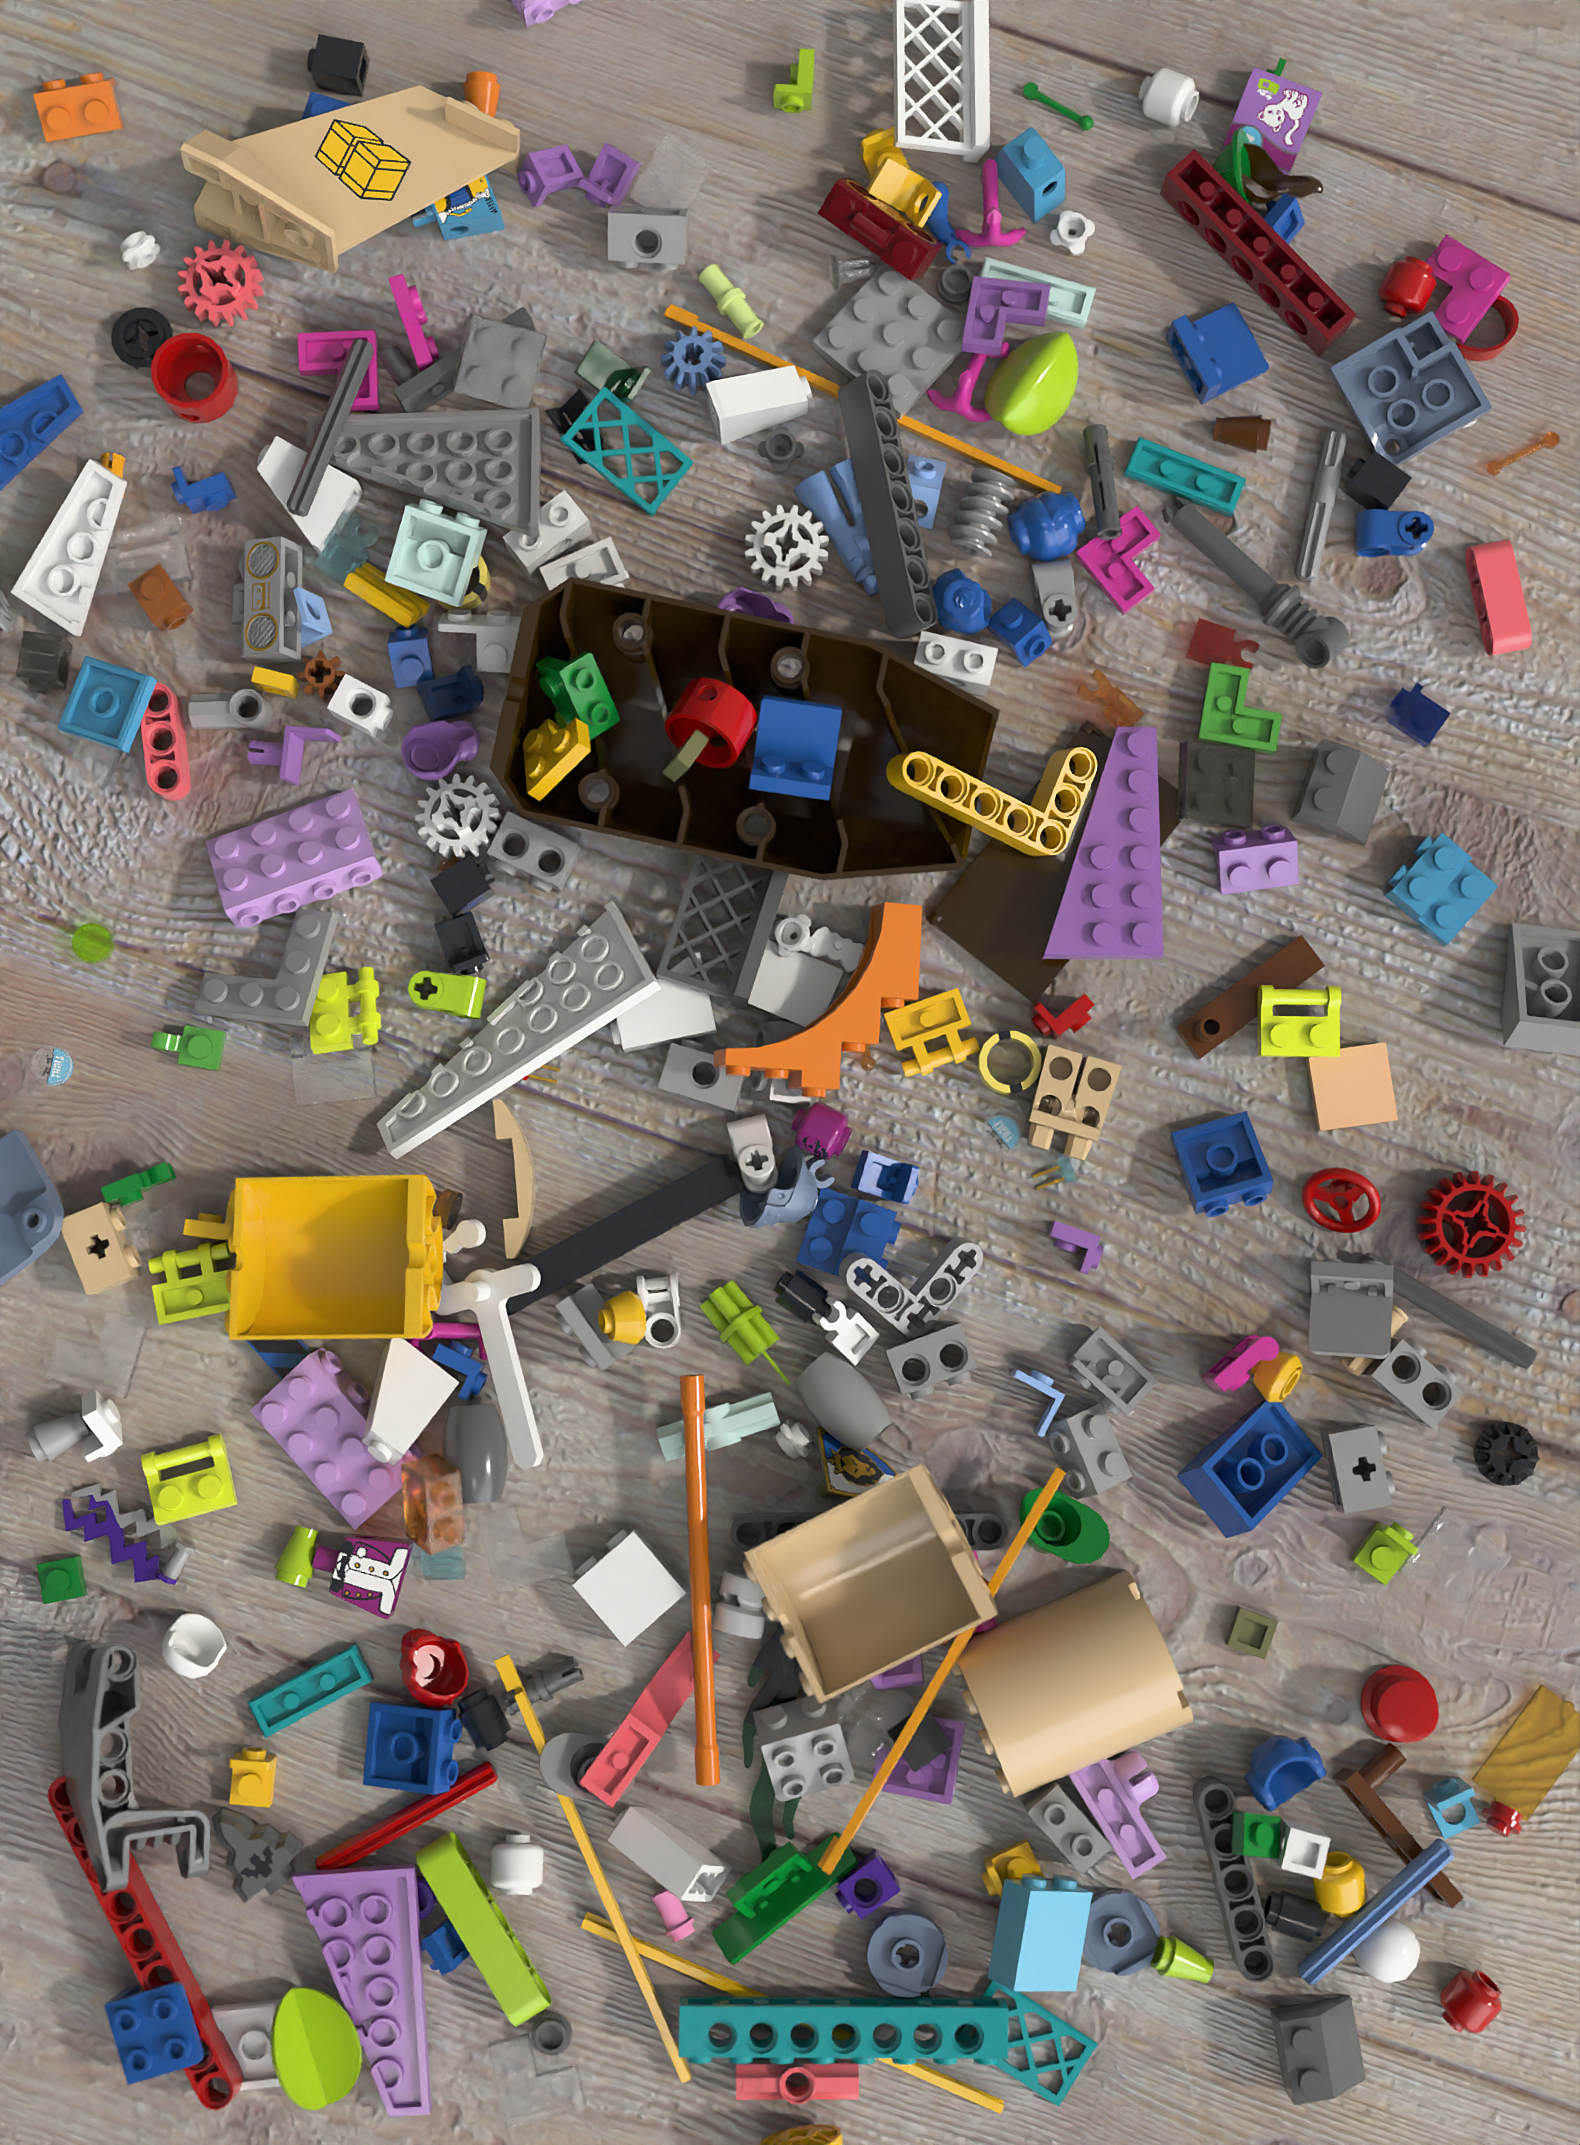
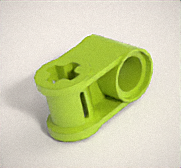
M420 971L410 979L408 993L413 1003L419 1008L444 1012L445 1014L462 1018L480 1019L487 980L461 974L450 975L432 971ZM426 981H431L437 993L429 994L428 1000H422L421 993L416 991L417 987H424Z

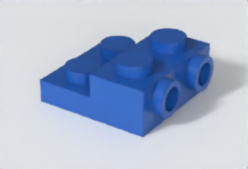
M1247 1111L1171 1133V1142L1183 1172V1182L1195 1215L1205 1212L1207 1217H1216L1229 1210L1228 1205L1241 1201L1244 1202L1245 1206L1258 1205L1267 1199L1266 1194L1272 1192L1273 1178Z
M822 1188L796 1262L840 1277L839 1267L843 1259L849 1254L858 1252L867 1255L886 1271L889 1260L882 1258L886 1243L895 1244L902 1223L895 1220L897 1214L895 1211L827 1188ZM859 1266L854 1269L853 1273H855L856 1277H859L866 1284L869 1285L873 1280Z
M382 1701L370 1702L363 1785L432 1795L450 1791V1785L455 1783L459 1770L457 1761L452 1760L453 1745L459 1741L462 1734V1723L459 1719H456L457 1709L438 1708L423 1704L413 1706Z

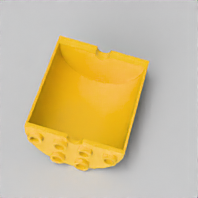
M424 1174L235 1178V1189H232L230 1193V1208L234 1213V1225L228 1234V1247L231 1253H236V1265L234 1269L228 1270L226 1276V1286L228 1292L231 1293L230 1309L226 1311L224 1320L229 1340L426 1337L433 1327L430 1311H438L444 1258L441 1216H433L432 1214L436 1193L429 1178Z

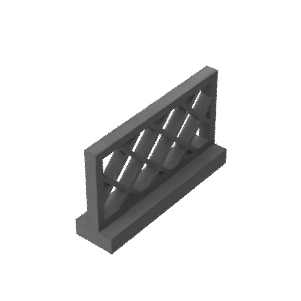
M696 853L656 973V978L731 1001L730 1006L746 1010L789 873L766 868L764 875L749 882L740 866L741 863L729 861L711 870L704 855ZM702 865L705 873L698 876L700 867ZM734 867L743 885L724 893L715 876ZM709 879L718 897L699 905L692 892L695 885ZM760 885L758 895H756L753 888ZM747 891L754 904L753 910L737 917L728 899ZM690 900L694 908L686 912ZM722 903L731 921L713 929L703 911ZM698 915L707 932L688 941L681 929L682 921ZM749 920V923H748V926H747V929H746V932H745V930H744V928H743V926H742L741 923H743V922ZM735 927L743 940L740 947L726 953L716 935ZM677 937H679L682 944L674 948ZM711 939L720 956L701 965L692 947ZM685 950L695 969L684 974L667 970L670 958ZM738 955L735 966L733 967L729 959ZM724 963L731 975L728 988L711 984L705 971ZM699 974L701 980L692 977Z

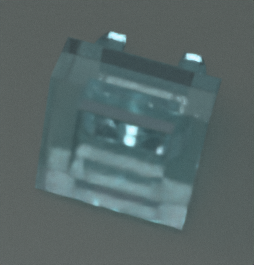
M452 1534V1543L449 1548H438L436 1535L430 1536L428 1541L429 1548H421L420 1564L425 1580H461L466 1578V1562L457 1534Z

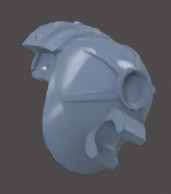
M799 1146L790 1148L780 1164L778 1182L774 1188L769 1189L764 1194H756L747 1189L741 1191L740 1217L745 1227L761 1228L776 1223L796 1222L812 1212L818 1201L817 1188H827L834 1182L833 1176L828 1173L820 1178L815 1177L817 1168L825 1164L824 1159L812 1157L805 1162Z

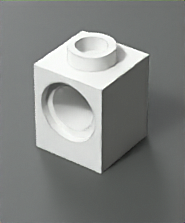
M347 674L343 677L327 706V709L335 718L374 738L379 729L382 731L386 729L393 716V710L391 709L393 703L386 694ZM362 700L373 702V707L368 714L364 716L355 715L354 710L357 703Z
M1281 1818L1279 1859L1273 1858V1860L1281 1869L1321 1879L1331 1838L1321 1828Z

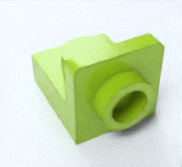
M799 48V62L791 63L790 85L774 84V108L791 114L800 113L803 110H812L815 49Z
M1378 1521L1350 1560L1386 1586L1409 1554L1415 1556L1419 1549L1410 1542L1414 1536L1402 1526L1393 1522L1389 1527Z

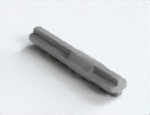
M1329 431L1326 434L1296 570L1297 579L1302 581L1314 582L1318 577L1347 444V435L1343 432Z

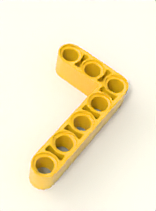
M1084 747L1063 749L1053 753L1047 763L1030 806L923 752L896 755L888 763L886 773L890 784L896 789L966 824L972 825L974 828L1028 855L1049 856L1059 854L1067 846L1095 776L1097 760L1093 752ZM1071 758L1074 760L1076 767L1074 774L1071 773L1069 768ZM909 761L915 767V777L913 780L909 779L906 772ZM943 779L946 780L949 787L946 797L943 796L940 789ZM1056 794L1061 798L1059 810L1056 808L1054 801ZM976 796L980 798L982 803L979 814L974 808ZM1009 813L1013 815L1015 822L1012 830H1010L1007 824ZM1042 830L1045 831L1047 836L1045 846L1040 841Z

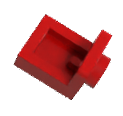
M1084 993L1055 1019L1038 1002L1030 1009L1034 1015L1031 1022L1043 1036L1047 1037L1051 1034L1056 1040L1068 1028L1075 1034L1090 1021L1092 1017L1087 1012L1095 1004Z

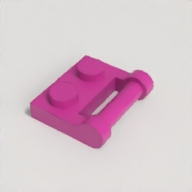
M1248 1335L1207 1370L1201 1378L1210 1389L1222 1392L1230 1389L1234 1392L1250 1378L1247 1371L1260 1360L1269 1361L1278 1355L1279 1345L1272 1337Z

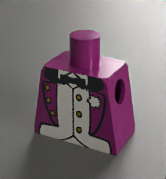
M349 1534L344 1538L341 1550L319 1545L314 1557L313 1568L334 1574L329 1589L332 1595L388 1620L394 1615L415 1541L401 1538Z

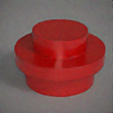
M1492 1801L1489 1808L1485 1807L1481 1813L1487 1820L1485 1826L1503 1837H1508L1510 1833L1518 1835L1522 1829L1519 1825L1522 1816L1503 1803Z

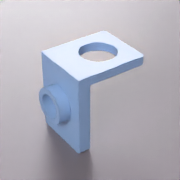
M909 455L906 467L913 499L924 501L928 507L926 514L917 516L919 527L932 529L947 463Z
M300 587L293 589L301 616V648L332 634L333 631L323 598Z
M1013 1368L1011 1376L1052 1397L1034 1431L1035 1434L1043 1438L1065 1395L1051 1388L1054 1380L1034 1369L1029 1376Z

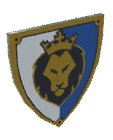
M817 1426L816 1435L824 1479L816 1487V1492L821 1498L827 1499L830 1495L852 1499L898 1476L894 1469L871 1448L867 1447L859 1453L839 1442L824 1428Z

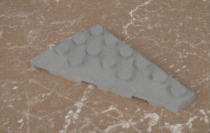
M540 408L348 415L329 461L330 465L522 534L540 537ZM308 416L306 433L307 452L322 416Z

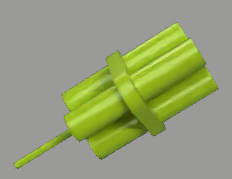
M733 1280L728 1282L723 1288L720 1286L709 1295L710 1298L700 1306V1309L721 1333L719 1339L723 1344L728 1342L746 1366L752 1363L760 1354H763L786 1384L789 1385L791 1382L765 1351L774 1345L780 1337L761 1315L763 1310L760 1306H754Z

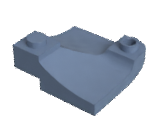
M1433 311L1401 329L1400 327L1396 328L1329 369L1331 377L1360 425L1370 451L1373 453L1375 450L1397 467L1416 457L1436 442L1490 412L1492 409L1490 402L1454 340L1449 341ZM1388 442L1396 443L1399 447V452L1389 454L1385 449V444Z
M15 1129L0 1139V1286L39 1258L57 1241L64 1216L63 1206L53 1183L24 1132Z

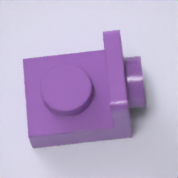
M567 144L528 153L517 174L520 189L527 195L533 207L541 206L546 195L549 193L579 186L577 184L580 178H584Z
M1051 1221L1046 1236L1055 1238L1053 1246L1075 1254L1078 1247L1083 1248L1076 1271L1088 1274L1090 1267L1096 1269L1104 1249L1103 1246L1098 1245L1101 1236L1058 1221Z

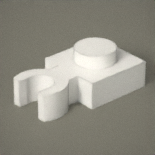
M827 1297L826 1302L832 1307L830 1316L824 1318L814 1313L812 1318L816 1324L826 1330H830L824 1338L848 1362L855 1366L880 1335L858 1312L851 1308L846 1311L845 1306L832 1297Z

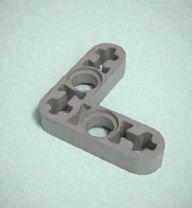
M965 1237L954 1238L946 1244L909 1290L863 1253L855 1252L846 1256L840 1264L839 1276L847 1287L899 1331L910 1338H918L929 1331L982 1265L983 1253L980 1247ZM961 1251H964L968 1256L967 1261L964 1263L958 1257ZM857 1266L862 1268L873 1279L869 1285L853 1273ZM947 1266L957 1273L954 1277L945 1271ZM944 1278L946 1287L943 1293L939 1296L931 1297L929 1289L935 1279ZM886 1286H893L895 1291L893 1299L888 1304L879 1305L877 1297L880 1290ZM921 1297L931 1304L929 1308L919 1302ZM910 1312H913L918 1317L914 1324L907 1319Z

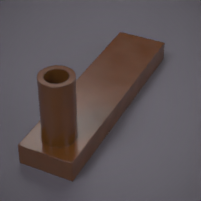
M1300 935L1174 1030L1196 1059L1199 1060L1258 1016L1259 985H1273L1274 989H1295L1325 965L1304 937Z
M1388 1742L1359 1771L1343 1767L1332 1779L1405 1866H1407L1424 1849L1375 1793V1790L1406 1761L1400 1750ZM1441 1870L1423 1886L1437 1904L1452 1909L1464 1898Z

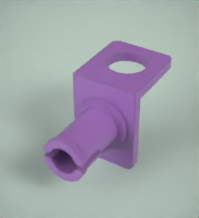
M285 726L283 743L252 740L248 748L256 749V752H248V760L251 765L280 766V779L291 785H299L304 740L340 743L341 736L326 728Z

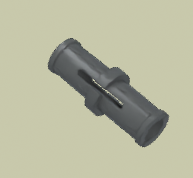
M574 1656L569 1657L568 1660L543 1673L541 1670L532 1673V1678L522 1683L531 1705L542 1699L544 1702L553 1699L554 1693L584 1680L581 1669L567 1676L565 1675L566 1671L579 1665ZM514 1689L508 1692L507 1690L501 1692L503 1703L515 1698L514 1695L516 1693ZM517 1702L506 1706L511 1716L520 1711Z

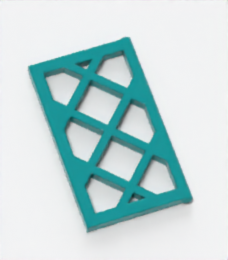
M605 387L595 396L566 434L560 437V441L651 517L656 514L657 508L694 464V461ZM605 399L620 412V420L598 421L597 407ZM591 416L592 422H586ZM628 426L640 428L651 438L652 446L630 448ZM621 427L624 449L601 450L599 428ZM593 429L595 451L586 452L572 438L579 430ZM668 452L683 465L675 474L662 475L659 453ZM653 453L655 475L633 477L631 455ZM625 456L627 478H617L605 468L602 457ZM663 481H669L663 488ZM656 482L658 496L649 504L635 493L634 484Z
M990 1979L980 1998H992L998 1988L1015 1999L1016 2007L1008 2009V2017L1018 2015L1023 2037L1008 2040V2049L1025 2045L1029 2067L1018 2069L1005 2059H998V2063L994 2065L1059 2107L1092 2052L1097 2048L1098 2043L1021 1992L1012 1991ZM1035 2012L1050 2022L1052 2031L1028 2036L1024 2014ZM963 2024L956 2038L963 2041L971 2039L968 2035L974 2026ZM1070 2035L1085 2045L1079 2056L1064 2059L1060 2037ZM1054 2039L1059 2061L1035 2066L1030 2044ZM1067 2067H1071V2069H1070L1069 2072L1067 2073V2069H1066V2068H1067ZM1060 2069L1063 2081L1055 2093L1038 2082L1037 2074Z

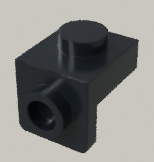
M471 911L433 924L452 973L460 972L461 975L476 973L484 968L482 963L490 960Z

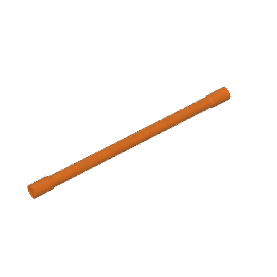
M693 1374L680 1376V1394L685 1444L696 1745L694 1749L696 1785L712 1786L720 1783L719 1747L716 1741L704 1439L705 1388L704 1375Z

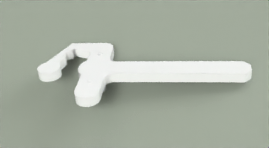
M464 1220L458 1224L456 1231L443 1242V1263L447 1262V1251L453 1254L459 1252L463 1247H477L484 1242L486 1231L484 1225L479 1220ZM529 1263L500 1271L484 1268L470 1273L465 1281L453 1284L443 1268L440 1304L438 1311L435 1312L442 1316L468 1309L475 1312L514 1463L522 1469L540 1465L544 1454L505 1307L506 1301L510 1297L534 1291L540 1284V1273L534 1265Z

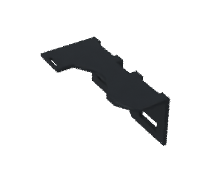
M578 389L562 407L546 409L545 412L560 434H566L572 425L569 424L563 413H566L571 423L574 424L589 402L581 389ZM592 429L579 430L583 437L582 439H579L577 435L572 438L586 452L587 450L583 445H586L589 451H595ZM600 434L601 450H606L604 438ZM570 449L579 465L587 464Z

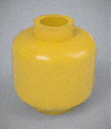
M1339 1851L1327 1853L1322 1878L1312 1877L1316 1901L1320 1904L1321 1909L1341 1918L1350 1917L1362 1908L1368 1900L1363 1865L1348 1853Z

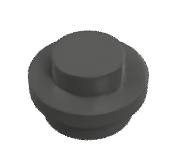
M957 264L946 267L941 271L937 280L938 293L945 301L952 304L966 302L970 299L973 273L963 265Z
M545 2013L533 2025L531 2032L532 2042L539 2052L550 2056L558 2055L564 2052L571 2042V2024L565 2016L559 2013Z

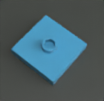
M85 656L57 729L129 753L157 680L151 676Z

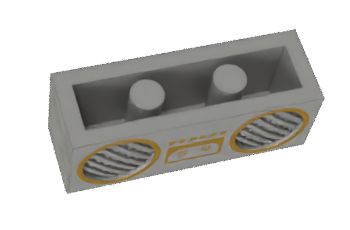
M282 536L244 541L243 555L240 556L238 563L244 583L233 584L232 624L241 626V631L237 636L241 658L259 665L301 661V616L293 589L297 587L302 588L303 546Z

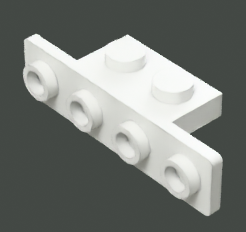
M455 608L448 610V613L442 614L438 621V631L476 633L477 671L510 673L521 617L510 616L509 612L500 610L489 611L487 615L471 614V611L468 609Z

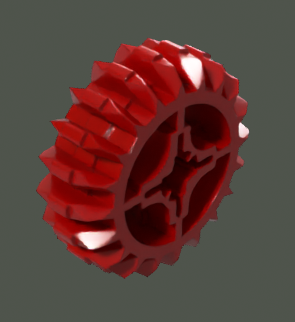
M1470 1171L1467 1179L1462 1172L1453 1173V1183L1446 1177L1439 1179L1441 1191L1436 1188H1429L1427 1190V1194L1433 1200V1203L1428 1201H1421L1419 1203V1207L1428 1212L1427 1216L1416 1217L1415 1220L1417 1224H1426L1427 1231L1419 1232L1417 1238L1419 1240L1429 1239L1431 1242L1424 1247L1423 1252L1425 1254H1432L1437 1251L1438 1254L1434 1258L1433 1264L1435 1266H1442L1448 1261L1447 1273L1455 1275L1461 1268L1463 1278H1472L1474 1271H1476L1479 1277H1486L1489 1273V1267L1494 1271H1501L1503 1264L1500 1257L1506 1261H1513L1515 1258L1513 1252L1508 1247L1520 1248L1523 1245L1520 1239L1514 1237L1515 1233L1525 1232L1526 1230L1525 1225H1516L1515 1217H1522L1525 1213L1523 1209L1512 1210L1511 1205L1517 1202V1195L1513 1194L1504 1197L1503 1195L1507 1191L1508 1185L1502 1182L1493 1188L1494 1176L1487 1174L1480 1181L1478 1171ZM1465 1191L1476 1193L1473 1201H1468L1464 1210L1459 1211L1446 1208L1448 1203L1458 1194ZM1487 1200L1496 1211L1499 1227L1492 1224L1488 1219L1487 1213L1490 1205L1486 1203ZM1474 1217L1475 1220L1473 1222H1477V1228L1483 1231L1467 1232L1466 1229L1468 1227H1464V1221L1458 1218ZM1442 1222L1448 1224L1453 1230L1452 1244L1455 1246L1454 1249L1449 1245L1443 1234ZM1483 1238L1495 1241L1490 1249L1482 1255L1474 1258L1465 1256L1468 1248H1473L1477 1239Z

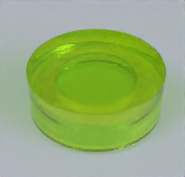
M87 923L80 926L72 938L74 953L77 957L88 963H101L107 960L114 950L115 943L112 933L107 928L96 923Z

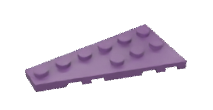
M1117 727L1042 959H1161L1163 957L1157 727Z
M416 1863L294 1872L292 1875L296 1889L300 1890L307 1908L306 1914L311 1925H314L323 1947V1956L345 2010L349 2011L357 2030L360 2044L363 2046L371 2065V2074L388 2116L430 2114L432 2100Z

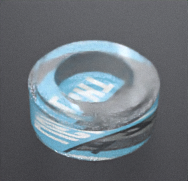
M46 1046L39 1049L31 1060V1072L35 1079L49 1086L64 1084L70 1079L74 1070V1062L71 1055L66 1050L56 1046Z
M1005 1114L994 1115L984 1122L980 1133L981 1141L985 1148L992 1153H1008L1020 1141L1021 1130L1019 1124L1011 1116Z

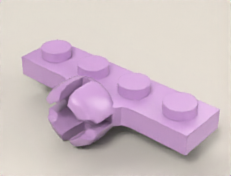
M1134 1750L1128 1751L1117 1759L1108 1760L1106 1758L1069 1774L1070 1779L1132 1879H1135L1167 1858L1139 1811L1142 1802L1158 1792L1159 1784L1151 1770L1129 1781L1130 1778L1148 1767L1142 1755Z

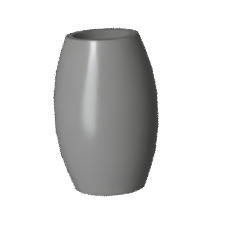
M829 1352L820 1355L795 1380L796 1387L804 1404L818 1423L839 1442L859 1453L872 1444L892 1424L882 1399L872 1385L851 1365Z

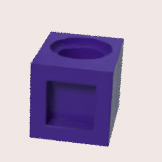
M875 1848L860 1859L855 1868L837 1881L839 1891L835 1895L848 1914L855 1911L862 1920L899 1893L901 1889L898 1879ZM861 1878H870L877 1885L872 1893L861 1895L855 1891V1883Z

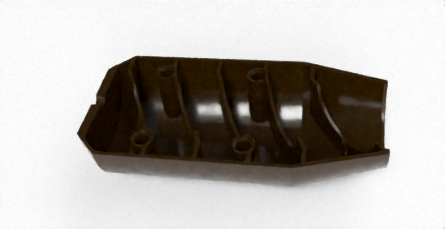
M570 577L523 608L509 673V687L502 706L490 769L521 816L808 878L834 880L965 870L973 826L893 787L887 779V765L896 755L923 752L982 782L1000 710L874 641ZM633 625L641 626L643 634L638 642L632 644L622 640L628 628ZM583 652H589L594 657L620 720L590 740L591 751L539 801L527 794L523 742L531 730L538 729L547 719L557 723L555 719L557 710L552 699L544 693L540 686L539 679L541 675L536 663L547 656L569 662ZM789 658L798 660L801 664L800 672L794 677L782 676L778 671V666L782 661ZM701 677L716 679L732 686L750 701L758 715L757 725L737 760L731 766L724 768L710 767L694 761L690 768L673 782L662 773L678 750L670 741L665 731V721L684 689L691 680ZM763 696L834 705L842 708L829 800L749 789ZM721 735L711 740V744L714 747H721L727 743ZM909 761L906 772L909 779L913 780L915 777V767ZM943 779L940 789L944 797L948 795L949 787L946 780ZM607 783L609 788L607 798L599 803L592 802L589 799L591 790L597 784ZM976 796V798H975V800H974V808H975V810H976L977 802H978V798H979L978 796ZM755 815H760L767 821L765 832L758 837L748 835L744 829L746 820Z

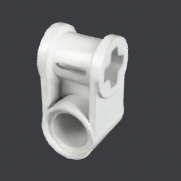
M765 1113L726 1123L734 1155L738 1159L746 1188L756 1194L767 1193L769 1189L776 1186L778 1171ZM757 1168H763L762 1170L755 1171Z
M670 1272L669 1276L648 1279H645L643 1275L637 1276V1292L642 1300L646 1315V1340L658 1349L672 1348L678 1343L682 1331L677 1272ZM668 1289L666 1292L650 1294V1291ZM668 1320L673 1324L674 1334L670 1340L658 1342L654 1339L652 1328L657 1321Z

